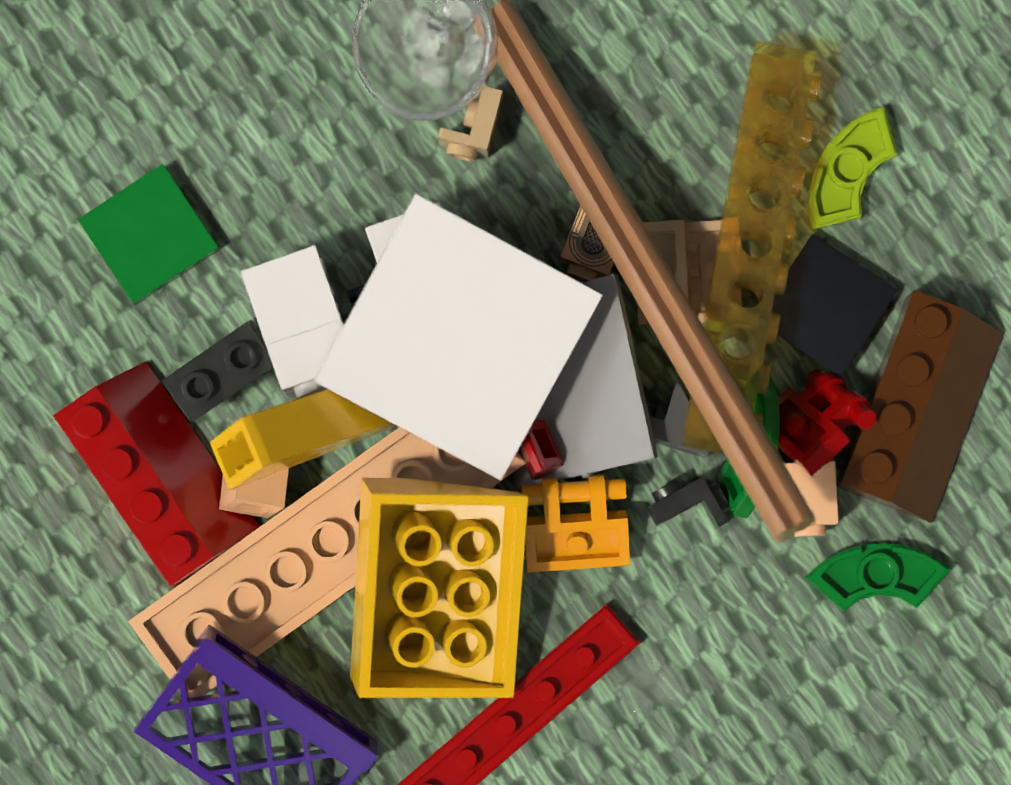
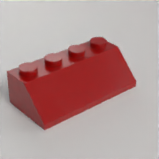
M146 361L96 385L53 415L170 587H177L260 527L252 515L219 510L223 473Z

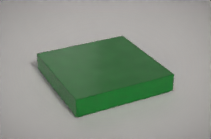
M163 163L77 219L135 306L220 250Z

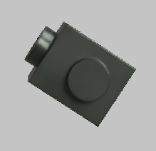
M703 477L685 487H682L679 479L665 485L652 493L655 503L647 507V511L656 527L701 503L715 529L728 523L723 513L730 510L729 504L718 484L715 482L708 486Z

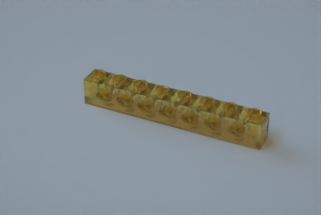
M756 41L750 58L702 324L753 411L755 409L757 393L766 394L769 385L772 364L763 362L766 343L774 345L778 333L780 314L772 313L775 294H784L789 265L780 263L783 245L792 246L797 216L789 214L791 197L800 198L806 171V167L797 166L800 148H809L814 126V119L805 118L808 100L817 101L822 80V71L814 70L817 52ZM772 96H782L790 102L792 109L786 112L777 111L769 105L767 99ZM766 143L775 144L782 150L784 157L779 160L767 159L761 154L759 146ZM757 191L767 192L773 197L776 205L769 209L759 208L751 201L750 194ZM750 239L757 240L765 246L767 255L761 258L750 257L743 251L741 243ZM739 288L750 289L756 294L759 304L751 308L742 307L736 303L732 292ZM731 337L741 338L748 344L750 354L742 358L733 357L725 350L723 341ZM690 394L681 446L725 454ZM755 413L762 425L763 414Z

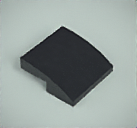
M812 234L755 321L842 377L898 289Z

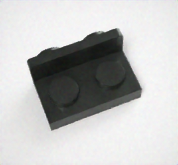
M249 321L162 380L188 420H197L273 367L268 350Z

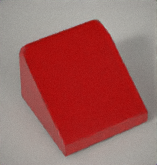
M533 421L518 451L526 463L525 466L531 479L534 481L563 467L564 462L545 421Z

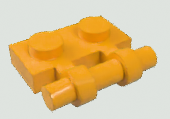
M604 474L588 475V481L558 483L557 478L542 479V484L521 485L522 493L528 495V506L543 505L544 516L527 517L525 535L527 573L630 565L627 511H607L606 500L626 499L625 478L605 479ZM590 501V513L560 515L559 503Z

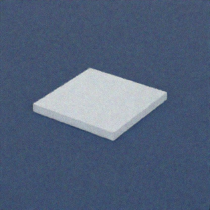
M415 193L314 382L502 480L603 295Z

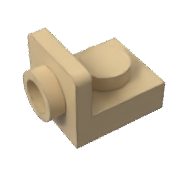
M483 86L479 100L470 98L463 125L464 128L471 129L470 135L440 128L438 142L439 146L447 148V156L466 162H475L477 156L489 158L504 101L502 90Z

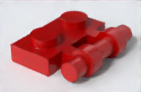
M815 369L809 373L807 377V384L809 386L800 394L789 386L778 397L780 413L778 448L810 476H813L824 465L828 464L850 442L842 431L847 425H857L861 429H868L873 426L876 420L875 412L870 409L867 399L856 391H847V386L842 379L834 373H825L821 369ZM824 406H829L823 413L820 412Z

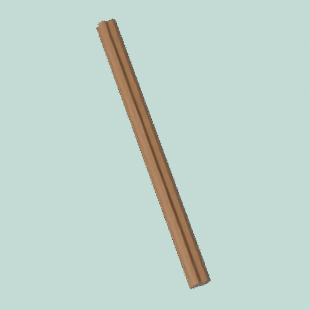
M500 0L493 9H483L475 18L480 33L775 541L778 543L788 540L796 532L806 530L816 521L815 515L513 1Z

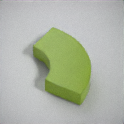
M884 107L865 113L846 125L831 140L820 156L808 191L807 207L811 231L854 221L862 217L861 194L866 179L877 166L897 156Z

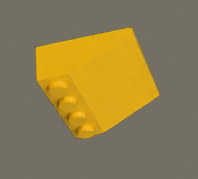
M362 477L350 679L359 698H514L528 495L526 493L415 478Z

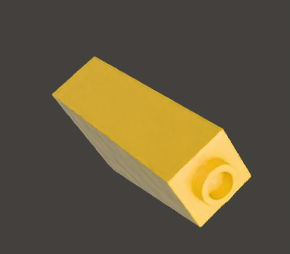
M327 389L244 416L214 438L210 444L229 490L385 432L397 425Z

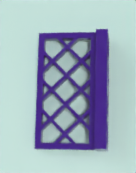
M208 624L197 639L195 647L134 728V733L211 785H241L239 772L268 767L272 785H279L276 766L306 762L309 785H316L312 760L331 757L341 762L348 769L338 782L322 785H352L361 772L364 771L366 773L378 757L376 739L210 624ZM197 664L216 676L217 694L189 698L186 678ZM224 682L236 691L225 692ZM180 688L182 699L170 701ZM248 698L259 706L261 723L231 727L228 701ZM220 703L224 729L195 733L191 707ZM183 709L188 734L166 737L151 725L161 712ZM267 712L278 720L268 721ZM291 728L301 735L304 752L274 756L270 731ZM263 732L267 758L237 762L233 737ZM226 738L230 757L229 764L210 767L199 759L198 742ZM309 741L320 749L310 751ZM190 744L191 753L180 745ZM232 773L234 782L223 775Z

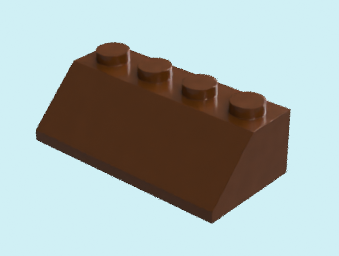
M916 290L911 292L905 298L867 399L870 409L875 412V423L868 429H861L857 426L838 476L836 487L932 523L1003 332L964 308Z

